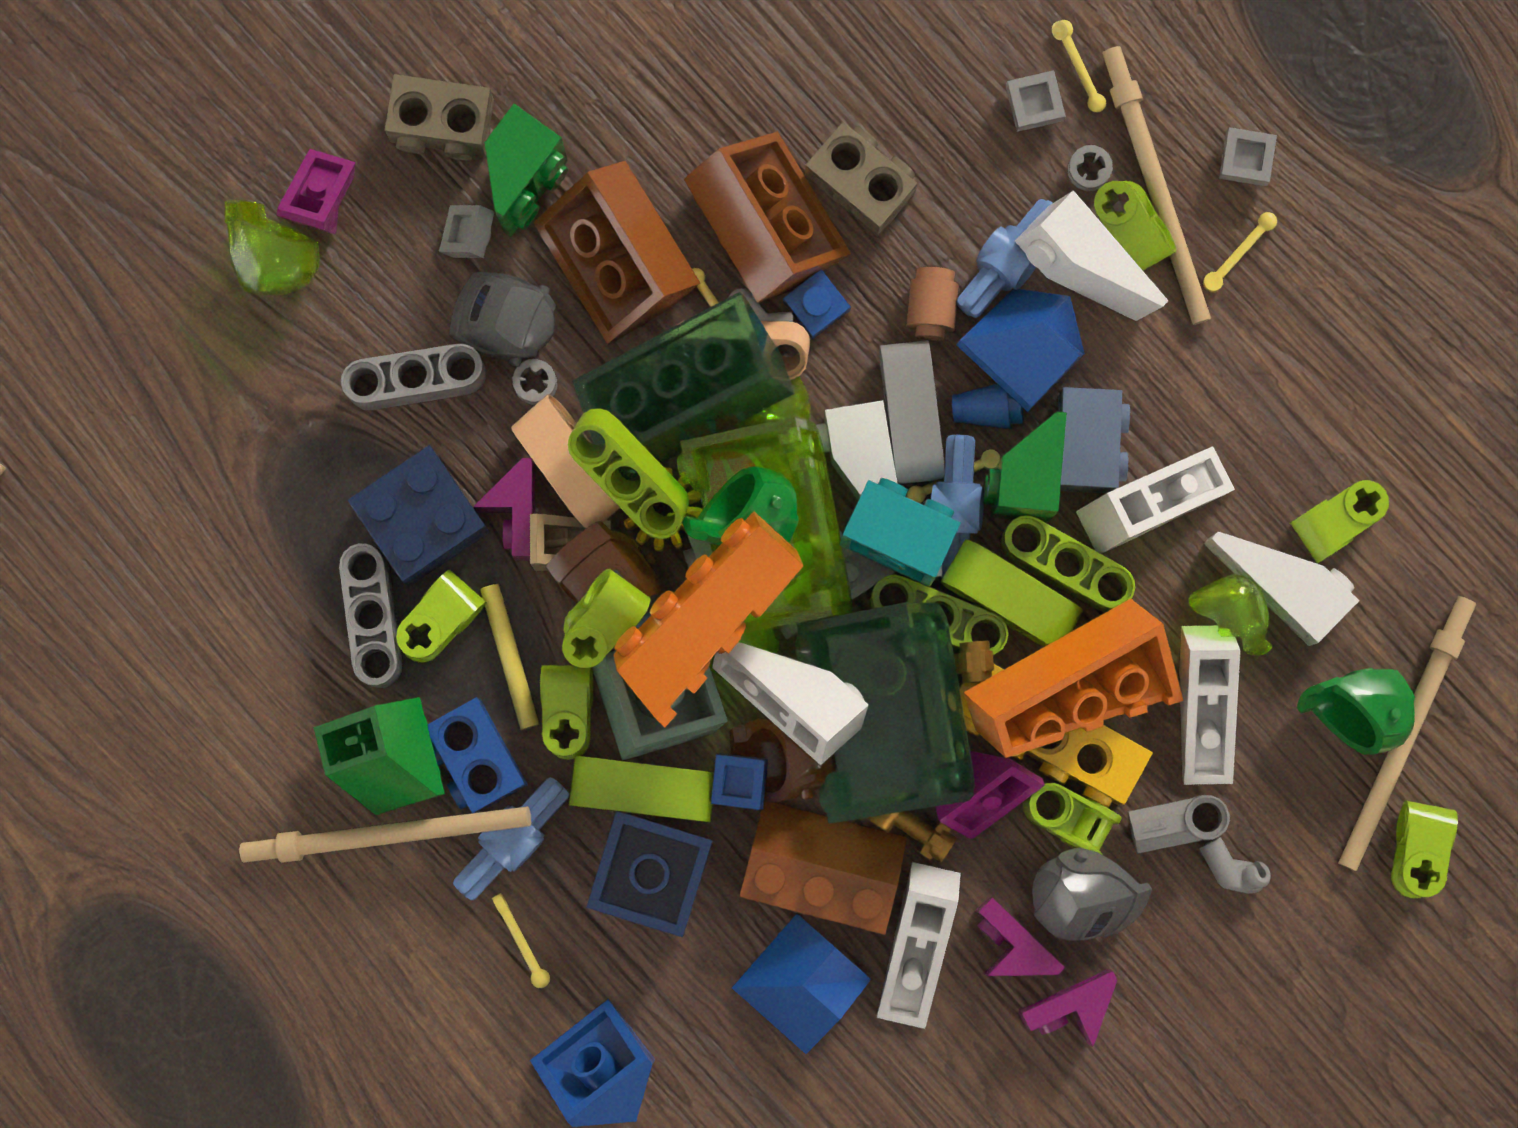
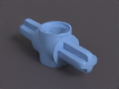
M1038 200L1016 227L1009 225L1004 228L1001 226L988 238L976 259L979 273L957 298L956 303L963 313L974 318L980 317L1001 290L1010 291L1012 288L1018 290L1028 280L1036 267L1028 260L1026 253L1015 240L1049 205L1053 204L1051 201Z
M949 435L946 438L944 481H937L932 487L931 500L954 511L952 519L961 522L941 565L942 578L965 539L970 540V533H978L982 527L984 488L978 483H973L975 439L969 435Z
M549 777L521 806L529 807L531 826L482 832L478 837V843L483 848L454 878L453 884L456 889L466 898L475 900L504 868L510 872L512 870L515 872L545 840L543 838L545 835L540 829L569 799L570 794L556 779ZM508 805L504 809H511L515 807L513 805L511 807Z

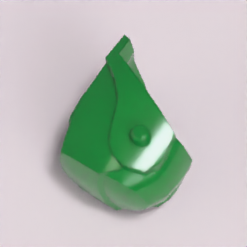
M757 466L743 468L722 486L697 518L685 516L682 524L685 532L690 537L720 546L723 543L721 542L722 535L734 521L739 518L745 521L753 512H756L789 543L799 521L796 493L791 482L779 472Z
M1367 668L1350 672L1341 678L1329 679L1306 689L1301 694L1297 704L1300 714L1312 711L1333 734L1363 755H1374L1403 745L1411 735L1415 722V696L1398 670Z

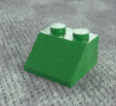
M1067 412L1054 413L1001 458L995 469H989V474L985 475L983 504L991 505L990 518L1014 520L1020 516H1032L1048 523L1059 511Z

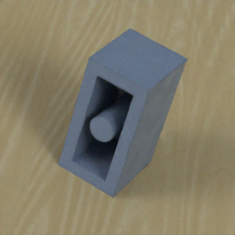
M1063 387L1058 395V412H1067L1060 491L1108 493L1119 488V481L1126 482L1128 474V453L1120 452L1121 433H1128L1130 424V405L1122 404V390Z

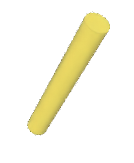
M493 584L480 589L481 595L486 601V612L520 730L537 726L539 721L499 584Z

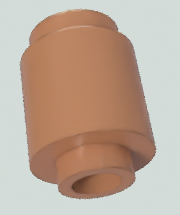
M920 267L916 269L915 279L910 280L906 327L916 331V338L941 341L944 340L945 333L955 331L956 301L959 284L954 282L955 272L953 270L940 267Z

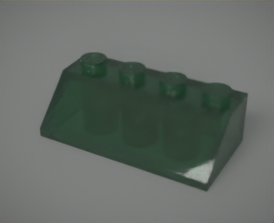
M741 292L728 297L572 381L583 413L590 409L598 408L609 411L660 464L795 394L778 348ZM589 430L594 445L605 444V439L600 433ZM623 466L618 468L619 473L626 480L639 475L631 467Z

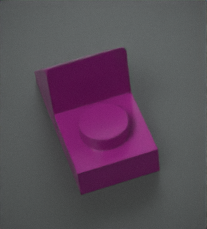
M309 149L277 208V216L293 223L336 234L339 205L354 178L356 162Z
M522 458L473 507L477 513H512V520L503 521L504 549H512V557L515 561H530V514H535L536 465L532 458Z
M965 750L964 755L971 780L937 804L935 808L941 823L972 840L1045 785L1043 778L1009 758Z
M988 897L975 910L983 919L977 925L978 928L997 946H1000L1004 940L1010 945L984 975H1059L1065 968L992 897Z
M1106 969L1021 1008L1018 1012L1026 1029L1033 1031L1039 1028L1041 1035L1067 1025L1069 1022L1066 1015L1073 1012L1087 1044L1093 1047L1115 989L1117 978L1113 971Z

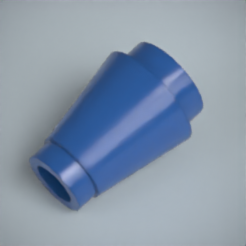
M998 384L952 395L954 423L1012 429V424H1023L1024 422L1023 407Z

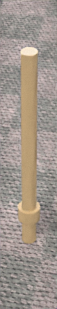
M1112 47L1102 52L1113 84L1110 94L1115 109H1121L1153 207L1159 218L1166 225L1176 245L1177 251L1170 255L1192 324H1200L1210 320L1211 316L1139 104L1143 97L1138 82L1131 80L1121 47Z
M1458 596L1444 629H1438L1430 645L1433 653L1414 693L1415 722L1412 733L1403 745L1388 751L1338 864L1350 870L1357 871L1452 659H1458L1465 640L1462 639V635L1476 606V603L1472 600Z
M527 806L301 835L299 831L278 833L276 839L241 843L239 853L243 863L277 858L281 863L300 861L304 855L529 827L531 826V813Z

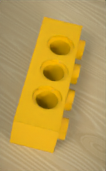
M994 664L992 676L1004 669ZM962 682L947 710L956 715L952 721L955 725L975 736H979V733L975 730L964 692L981 682ZM1104 725L1088 732L1083 728L1066 732L1063 740L1058 741L1057 745L1052 749L1038 747L1013 755L1012 757L1022 760L1025 754L1042 763L1039 771L1063 785H1065L1068 778L1086 787L1082 793L1084 797L1109 808L1112 802L1118 806L1125 805L1153 752ZM1085 745L1097 748L1102 756V765L1094 774L1083 771L1077 761L1078 753Z

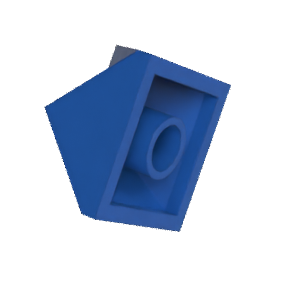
M1013 289L956 344L1027 412L1085 354L1071 297L1024 289Z
M796 913L733 985L732 989L807 1054L843 1017L870 982L871 978Z
M607 999L533 1057L530 1062L566 1121L572 1127L636 1122L655 1058L613 1003Z

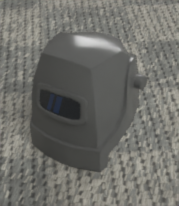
M475 272L463 287L455 303L449 336L462 344L473 347L484 356L509 361L510 365L520 367L522 359L536 357L538 351L545 347L553 337L556 321L554 317L556 304L551 296L548 295L550 289L547 286L539 285L536 287L521 278L506 274Z
M1075 848L1062 852L1058 857L1048 861L1038 870L1032 889L1033 906L1035 907L1034 916L1057 938L1073 941L1089 940L1100 936L1106 938L1123 931L1142 914L1148 903L1152 888L1149 883L1138 884L1117 863L1100 853L1084 848Z

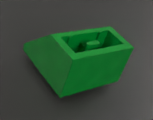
M516 104L511 106L484 142L494 209L503 232L512 237L518 227L521 230H525L532 223L540 209L536 205L538 200L547 189L551 192L555 191L568 172V168L565 166L568 159L562 137Z
M420 697L375 705L313 727L325 776L375 815L387 813L445 794L440 777V769L436 762L428 730V722L424 715Z

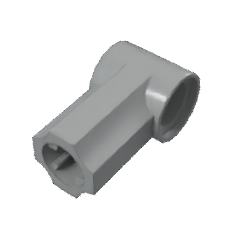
M1212 795L1196 796L1190 799L1127 811L1131 835L1137 854L1202 840H1213L1220 837L1227 830L1230 822V813L1226 804ZM1202 803L1212 805L1218 813L1216 826L1208 832L1198 830L1192 821L1194 809Z

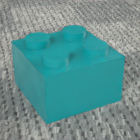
M880 478L878 484L868 480L839 545L929 587L940 570L961 522L952 519L954 511L939 502L926 499L925 504L922 505L907 498L908 489L898 483L885 478Z

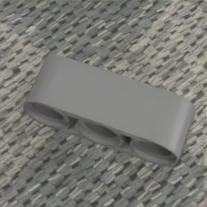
M929 341L880 345L879 356L884 402L897 483L906 484L942 480L945 475Z
M452 344L359 359L351 362L343 371L341 386L343 392L355 406L363 410H376L469 395L483 386L486 379V367L479 353L473 347L466 344ZM465 358L474 361L475 370L468 379L455 380L451 378L450 369L457 360ZM413 366L425 368L427 371L426 379L421 386L417 388L403 386L402 377L406 370ZM365 374L377 376L378 386L372 394L368 396L355 394L354 385L360 376Z
M358 543L350 546L343 552L339 565L352 667L360 681L375 688H385L393 685L402 673L401 649L396 639L398 626L390 567L385 556L375 547ZM365 555L373 556L377 563L374 575L367 580H357L353 574L355 561ZM368 604H379L383 610L381 623L373 629H364L359 621L361 610ZM375 652H385L390 660L387 673L379 678H371L366 671L368 657Z

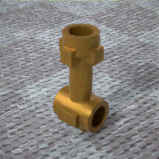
M989 641L959 643L960 653L943 656L942 647L928 648L926 653H921L915 658L914 673L921 682H928V686L945 684V675L962 674L963 683L983 682L992 677V671H994L993 651L990 650Z
M886 784L882 791L877 790L867 804L869 810L864 817L887 833L895 825L924 845L920 854L929 860L933 857L941 863L957 840L955 836L949 833L951 829L941 822L934 829L905 808L911 800L890 785Z

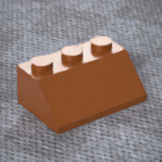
M778 131L719 148L684 178L694 196L695 202L702 209L717 234L720 244L727 251L742 276L745 286L751 291L757 303L792 290L821 269L824 271L851 254Z
M626 161L587 172L533 222L607 345L672 308L700 284L694 271Z
M764 802L739 897L885 935L898 887L907 837L777 803Z

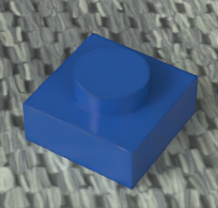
M822 269L783 298V303L792 312L800 325L805 328L811 339H814L851 310V306Z
M724 753L716 754L711 804L756 810L763 809L768 759Z

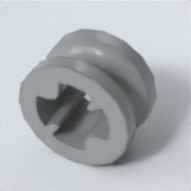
M1086 145L1079 148L1072 155L1068 165V176L1071 182L1078 189L1084 191H1095L1108 182L1113 170L1109 153L1096 145ZM1092 156L1094 157L1093 163L1097 160L1101 162L1103 168L1097 172L1096 180H1086V173L1083 177L1079 175L1077 168L1083 165L1084 157Z
M528 359L522 362L520 367L515 369L512 377L513 387L518 397L523 402L533 406L547 394L554 396L558 387L557 377L552 367L539 359ZM530 371L536 376L541 375L543 372L548 376L549 380H543L544 386L547 388L540 394L534 389L528 392L522 389V385L527 384L526 379L523 377Z

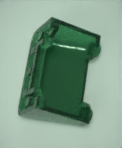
M905 602L796 624L798 637L796 638L795 649L799 661L830 671L843 683L852 684L859 690L864 701L868 704L861 730L834 753L837 771L829 773L825 779V784H822L820 787V803L823 810L827 813L829 824L970 801L974 794V774L949 625L941 606L937 603Z

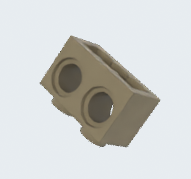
M394 74L385 132L390 142L396 143V148L404 152L420 154L425 152V148L444 150L445 156L457 160H472L473 154L486 156L484 142L489 137L494 105L491 89L488 87ZM419 107L428 111L425 121L417 126H409L403 123L405 114L412 108ZM468 114L476 119L473 128L467 132L458 133L451 129L452 121L459 115Z
M842 122L807 162L804 176L875 236L879 237L915 195L918 184L913 180L915 173L901 159L893 156L889 160L876 149L878 146L877 141L860 126L852 129L845 122ZM847 151L854 154L859 163L851 170H841L833 164L832 158L838 152ZM886 182L894 188L896 195L888 201H878L871 196L869 188L874 183Z

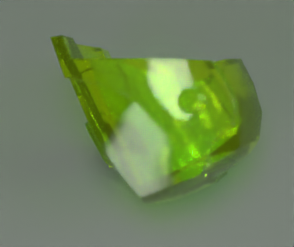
M239 199L225 201V223L228 225L231 264L244 292L262 296H275L291 293L310 284L320 264L317 241L293 228L267 218L265 207L262 203Z

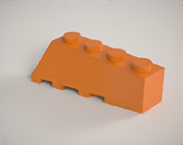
M753 512L745 521L742 518L734 521L722 535L721 542L723 543L709 557L704 554L694 561L686 572V581L674 593L670 590L663 593L651 607V616L638 629L635 626L629 628L615 645L616 652L613 656L616 671L655 719L664 727L677 715L670 706L682 692L688 689L695 694L708 677L704 674L710 665L711 658L717 652L719 654L724 652L729 654L742 639L741 636L746 629L744 620L747 616L751 614L755 618L760 617L804 566L798 551L756 512Z
M1132 599L1123 602L964 692L975 730L1005 758L1063 740L1066 732L1078 728H1083L1088 732L1103 727V720L1126 714L1131 718L1147 713V706L1162 701L1168 706L1184 701L1163 623Z

